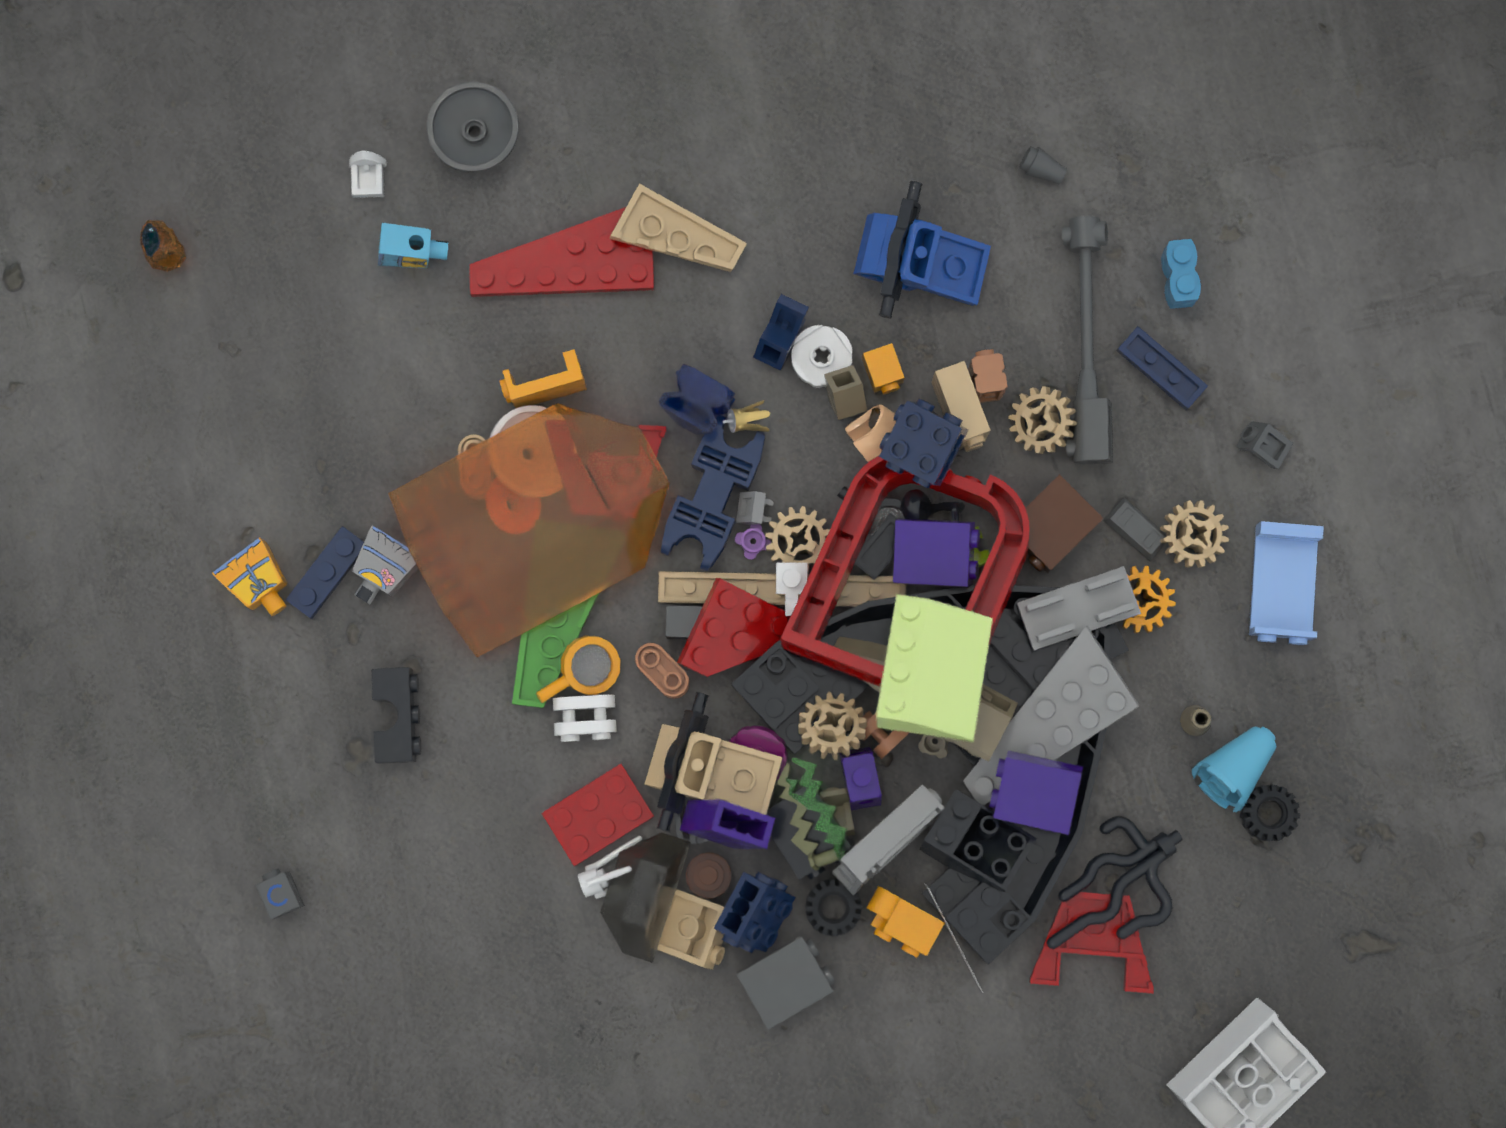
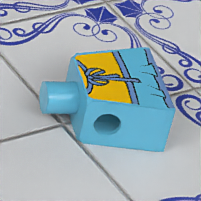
M382 223L378 265L427 268L429 258L447 260L448 241L430 240V229ZM412 245H417V246H419L421 249H420V250H414V249H412L410 246H412Z

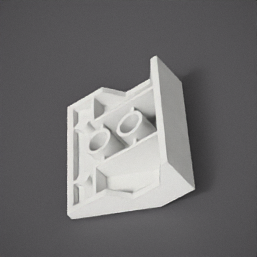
M1258 998L1248 1005L1166 1084L1205 1128H1269L1326 1073L1311 1053L1277 1018V1013Z

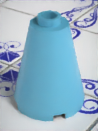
M1254 726L1198 762L1192 768L1193 778L1197 775L1202 781L1199 787L1211 800L1224 809L1231 805L1235 807L1233 812H1238L1246 804L1276 750V738L1269 729Z

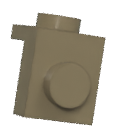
M831 787L820 792L846 835H855L847 788Z

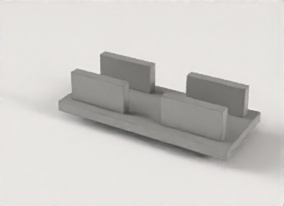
M1124 566L1016 603L1033 651L1078 636L1087 625L1093 631L1141 614Z

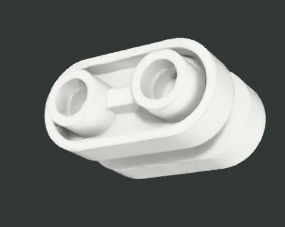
M615 695L553 698V711H563V722L554 723V736H561V742L580 741L579 735L592 734V740L611 739V733L617 732L616 720H607L606 708H615ZM594 709L593 721L575 720V710Z

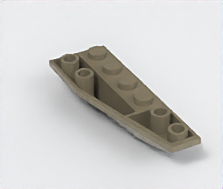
M840 636L834 645L836 648L885 666L888 649L886 645ZM866 682L868 685H870L872 688H874L876 691L880 693L881 687ZM983 684L974 742L941 738L945 741L953 742L966 749L971 755L989 762L1018 703Z

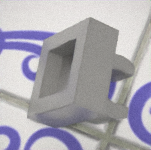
M758 491L741 492L736 523L754 525L770 522L772 518L763 515L764 506H773L774 502L770 499H765L766 493Z

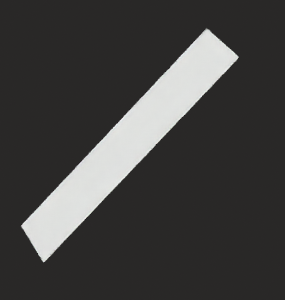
M926 885V887H927V889H928V891H929V893H930V895H931L933 901L935 902V904H936V906H937V908H938V910H939V912H940V914H941V916H942V918H943L945 924L947 925V927H948V929H949V931H950V933H951V935H952V937H953V939H954V941H955L957 947L959 948V950H960V952H961V954H962V956H963V958H964V960H965V962H966V964H967L969 970L971 971V973H972V975H973V977H974V979H975V981H976L978 987H979L980 990L982 991V989H981V987H980V985H979L977 979L975 978V976H974V974H973V972H972V970H971V968H970V966H969V964H968V962H967L965 956L963 955V953H962V951H961V949H960V947H959V945H958V943H957V941H956V939H955L953 933L951 932V930H950V928H949V926H948V924H947V922H946V920H945V918H944V916H943L941 910L939 909V907H938V905H937V903H936V901H935V899H934V897H933V895H932L930 889H929L928 886Z

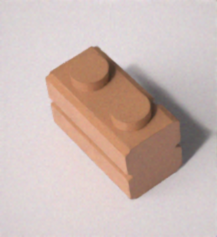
M992 349L978 351L975 353L976 357L971 359L968 372L979 401L984 403L1000 400L1008 387L1006 374L1003 373L1005 369L1003 355L999 353L994 354Z

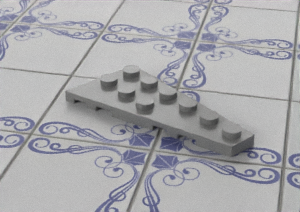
M1088 625L1009 722L989 762L981 758L963 780L975 800L980 804L985 805L990 802L993 788L999 790L1001 778L996 777L998 762L1000 758L1006 759L1008 750L1056 760L1140 706Z

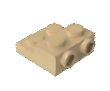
M670 887L649 947L713 970L715 964L719 965L725 953V948L721 946L724 934L714 929L725 906Z

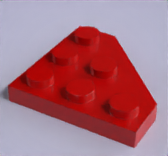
M716 578L677 663L708 677L760 657L777 641L781 640L791 616H785L784 610L721 578Z

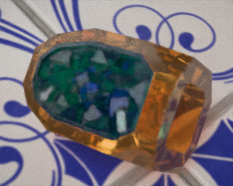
M148 220L144 224L140 233V244L145 258L151 267L167 272L179 268L186 260L184 246L179 242L173 229L168 228L162 220Z

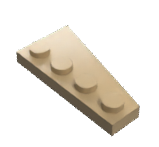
M641 184L635 190L609 238L732 272L747 244Z

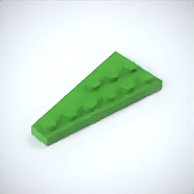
M536 520L512 700L513 705L536 708L545 707L547 701L541 703L536 692L559 678L561 674V657L566 647L579 637L629 531Z

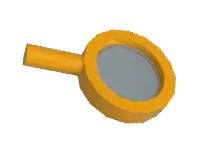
M583 636L573 640L566 647L561 657V672L563 676L536 692V695L540 702L544 703L569 686L585 695H597L607 691L616 682L620 673V658L617 650L609 641L598 636Z

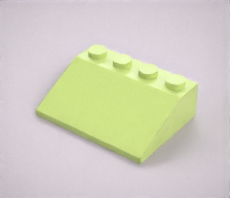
M897 594L876 715L877 728L974 742L993 618L931 599Z

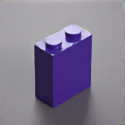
M917 519L895 520L893 583L962 587L973 585V580H977L979 571L978 561H974V548H979L980 531L975 529V522Z
M1008 750L1006 759L1000 758L998 762L996 777L1001 778L999 790L993 788L989 806L995 808L993 818L1069 835L1083 767Z
M721 799L688 800L680 831L733 849H767L775 818Z

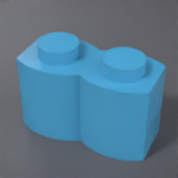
M1191 239L1169 241L1162 253L1161 265L1163 273L1167 278L1165 298L1171 309L1192 307L1200 295L1201 283L1195 270L1197 250Z

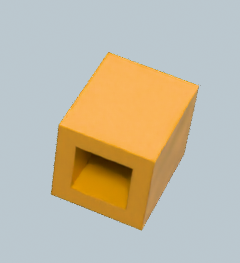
M892 343L863 353L862 360L874 393L882 391V394H888L900 389L899 384L903 383L905 377Z

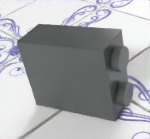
M801 935L736 974L768 1030L834 992L831 985L835 983V980L827 966L820 968L815 957L820 954L811 938L805 941Z

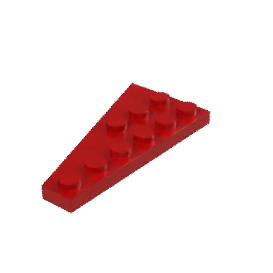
M624 207L469 264L471 297L654 290L653 251L609 239L626 209Z

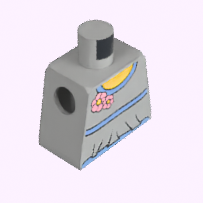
M372 525L352 572L364 579L355 596L369 605L380 589L393 597L426 559Z

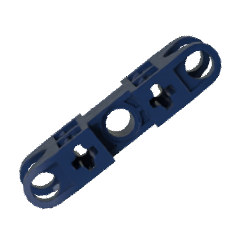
M718 415L702 437L691 463L693 469L704 473L692 501L679 495L677 496L666 522L661 546V553L669 556L673 546H677L683 539L694 538L698 540L703 546L702 554L704 557L700 570L705 572L712 568L723 552L735 525L734 518L723 514L734 486L749 491L760 465L766 436L765 433L757 431L753 441L750 440L742 448H732L724 440L723 428L725 423L722 421L727 420V417Z

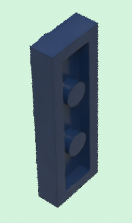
M1139 326L1135 328L1117 349L1120 355L1186 411L1208 387L1206 383Z
M342 526L286 598V601L310 619H313L355 564L364 542Z

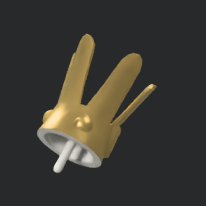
M764 400L742 409H729L727 420L722 422L728 423L732 433L743 430L769 432L768 427L747 422L767 418L770 416V412L754 408L763 404Z

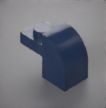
M781 294L776 302L771 319L760 337L753 358L781 371L792 351L796 338L803 328L809 307Z

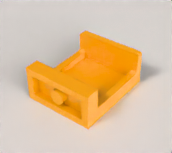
M575 349L563 352L567 371L516 385L509 369L503 370L505 379L499 380L507 403L512 402L515 408L587 390Z

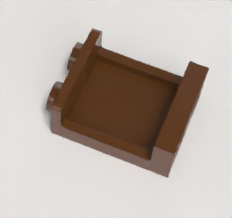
M1060 474L1026 507L1030 527L1028 548L1030 557L1027 560L1039 572L1044 569L1049 573L1104 519Z

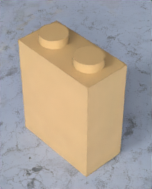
M965 361L935 371L931 383L943 415L947 412L962 419L961 426L969 429L959 450L965 448L966 452H970L982 447L991 430Z

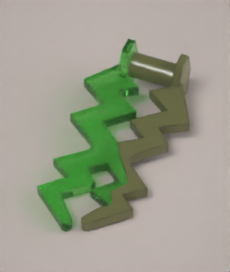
M792 758L793 763L806 769L799 785L807 787L804 795L793 793L799 780L788 779L791 769L790 764L785 765L777 785L786 787L780 798L797 804V809L790 824L799 828L791 841L808 856L811 867L816 871L819 867L838 861L845 856L842 845L848 828L831 824L830 820L836 806L818 802L815 798L823 781L811 779L817 765L798 758ZM808 809L821 813L814 829L829 833L824 842L834 844L833 849L815 855L814 851L819 844L805 840L813 825L812 822L802 820Z

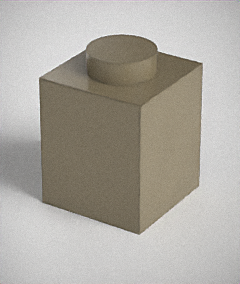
M853 365L824 374L829 402L838 420L867 411L863 383Z

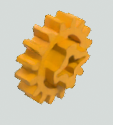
M1136 566L1130 568V576L1127 574L1129 581L1138 579L1136 588L1133 590L1135 597L1142 592L1143 598L1152 602H1147L1142 607L1139 606L1141 614L1125 619L1122 625L1124 630L1133 625L1134 633H1139L1141 627L1144 626L1145 631L1150 633L1152 632L1153 623L1158 628L1164 625L1161 617L1171 618L1172 614L1167 611V608L1176 606V602L1169 600V596L1175 593V589H1166L1170 579L1166 578L1161 581L1159 579L1160 570L1149 574V566H1144L1141 573L1138 572ZM1151 583L1158 588L1160 595L1155 594L1151 588ZM1149 609H1159L1153 618L1145 620Z

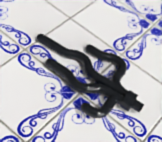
M1115 816L1103 822L1099 827L1102 834L1108 835L1115 829H1123L1137 849L1128 855L1102 853L1093 857L1087 863L1082 876L1058 893L1059 900L1067 902L1085 890L1094 882L1099 869L1105 865L1134 867L1114 882L1110 893V902L1105 910L1088 912L1079 916L1047 939V946L1050 949H1056L1086 927L1105 924L1113 920L1121 909L1124 890L1144 875L1150 889L1159 899L1160 908L1154 914L1139 915L1129 920L1117 929L1116 935L1119 939H1126L1141 928L1156 927L1164 923L1171 915L1173 904L1169 892L1158 877V868L1163 861L1177 852L1175 845L1183 840L1177 830L1169 835L1161 832L1147 841L1136 825L1128 818Z

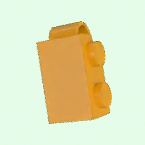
M880 886L877 887L866 907L876 913L870 924L876 928L873 934L889 943L892 938L904 943L901 949L918 958L920 953L928 955L945 922Z

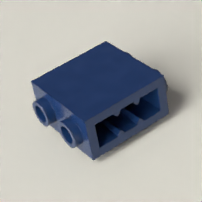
M918 398L917 402L907 400L905 405L901 404L898 407L893 419L896 423L891 433L887 432L880 443L879 448L882 451L879 457L887 461L885 465L887 468L900 474L904 470L913 474L912 480L924 487L929 488L931 484L941 486L969 429L961 426L962 419L947 412L943 417L933 412L934 405Z
M758 871L755 876L743 872L714 929L724 934L722 937L723 941L736 948L741 947L750 953H753L755 949L767 952L769 947L775 943L778 936L777 932L783 920L790 915L793 907L792 904L796 897L786 891L788 885L773 877L770 878Z

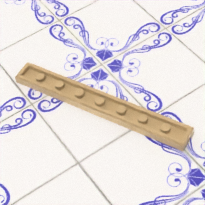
M659 571L658 603L704 604L715 579L721 578L774 606H785V594H776V574ZM849 575L835 607H856L867 601L896 597L897 594L906 595L907 584L893 583V576H878L873 580L870 576Z

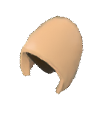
M880 404L872 407L845 428L847 434L854 441L853 444L867 462L880 455L882 451L879 448L880 443L887 432L891 433L896 423L893 420L895 413Z

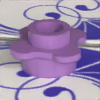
M760 524L751 525L744 533L739 532L735 536L736 544L741 545L745 551V558L749 560L755 559L759 552L762 550L766 551V546L771 544V540L765 538ZM755 539L756 543L751 544L750 540Z

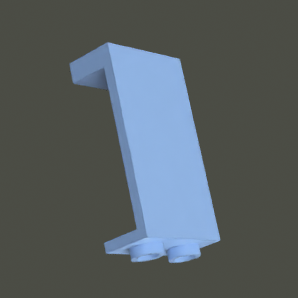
M1264 521L1256 525L1249 635L1258 636L1257 641L1274 643L1277 638H1289V644L1307 645L1308 640L1317 638V632L1313 631L1318 541L1323 539L1324 526Z

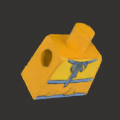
M260 537L212 573L216 579L251 610L263 604L269 614L275 616L287 606L278 594L280 590L286 587L287 581L269 545Z

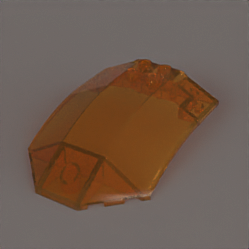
M556 403L464 451L388 494L407 547L442 612L478 658L644 569L648 562V555L657 531L661 510L670 482L640 428Z

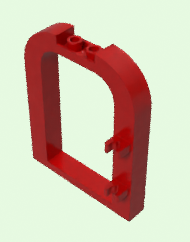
M877 456L864 465L851 482L782 634L781 643L782 648L881 687L885 666L820 641L883 500L890 491L898 486L906 484L920 485L912 480L913 474L905 470L902 474L897 473L885 466L886 460ZM949 469L941 486L931 484L929 488L981 507L991 513L999 527L998 536L966 607L967 611L993 618L989 639L990 644L1028 553L1030 531L1028 514L1017 493L999 478L990 475L986 485H983L979 479L973 476L966 475L962 477L954 474Z

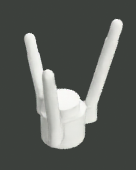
M641 836L628 841L597 862L585 866L586 871L578 874L579 883L585 897L594 895L598 899L607 895L633 893L651 889L649 884L604 889L609 886L608 880L629 873L632 868L627 866L609 873H605L603 868L599 869L642 841Z

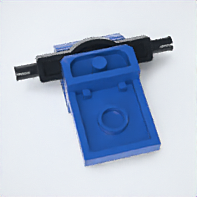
M917 181L909 182L907 197L902 199L898 216L881 213L867 215L854 274L883 283L880 293L883 296L879 313L880 317L892 318L895 301H899L902 289L906 291L920 289L971 306L978 305L991 246L941 230V226L918 220L921 208L918 200L923 186L922 183Z

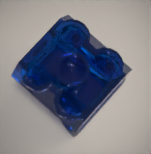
M683 364L680 370L676 371V382L679 391L663 393L659 399V405L677 425L691 433L710 434L717 426V420L714 415L728 413V410L736 400L734 398L735 393L697 369Z

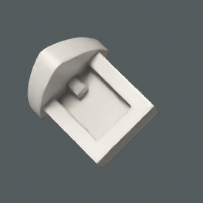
M365 150L359 151L350 157L349 168H351L353 198L384 197L383 167H386V159Z

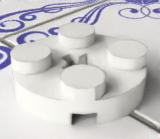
M811 326L798 335L792 348V366L795 373L802 381L815 388L826 387L824 374L851 366L852 364L850 341L843 332L834 327ZM817 349H820L822 352L829 351L830 355L827 357V363L823 364L821 361L817 363L814 360Z

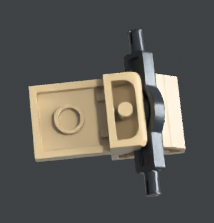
M696 692L692 710H685L680 728L662 724L646 777V786L661 790L657 807L662 809L657 829L670 832L674 813H681L685 797L694 800L721 799L766 815L783 757L704 734L708 722V716L704 715V710L709 695Z

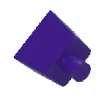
M865 747L858 750H850L849 757L840 752L839 756L851 811L881 805L882 796L871 748Z

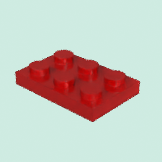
M622 764L617 765L542 812L543 817L574 866H577L655 817Z

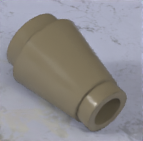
M1189 706L1181 714V727L1189 735L1201 736L1211 726L1210 713L1202 706ZM1197 714L1204 718V723H1201V725L1195 721Z

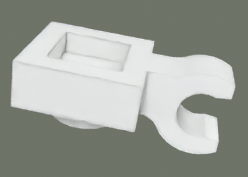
M776 563V594H785V616L792 615L798 601V594H801L806 584L807 563Z

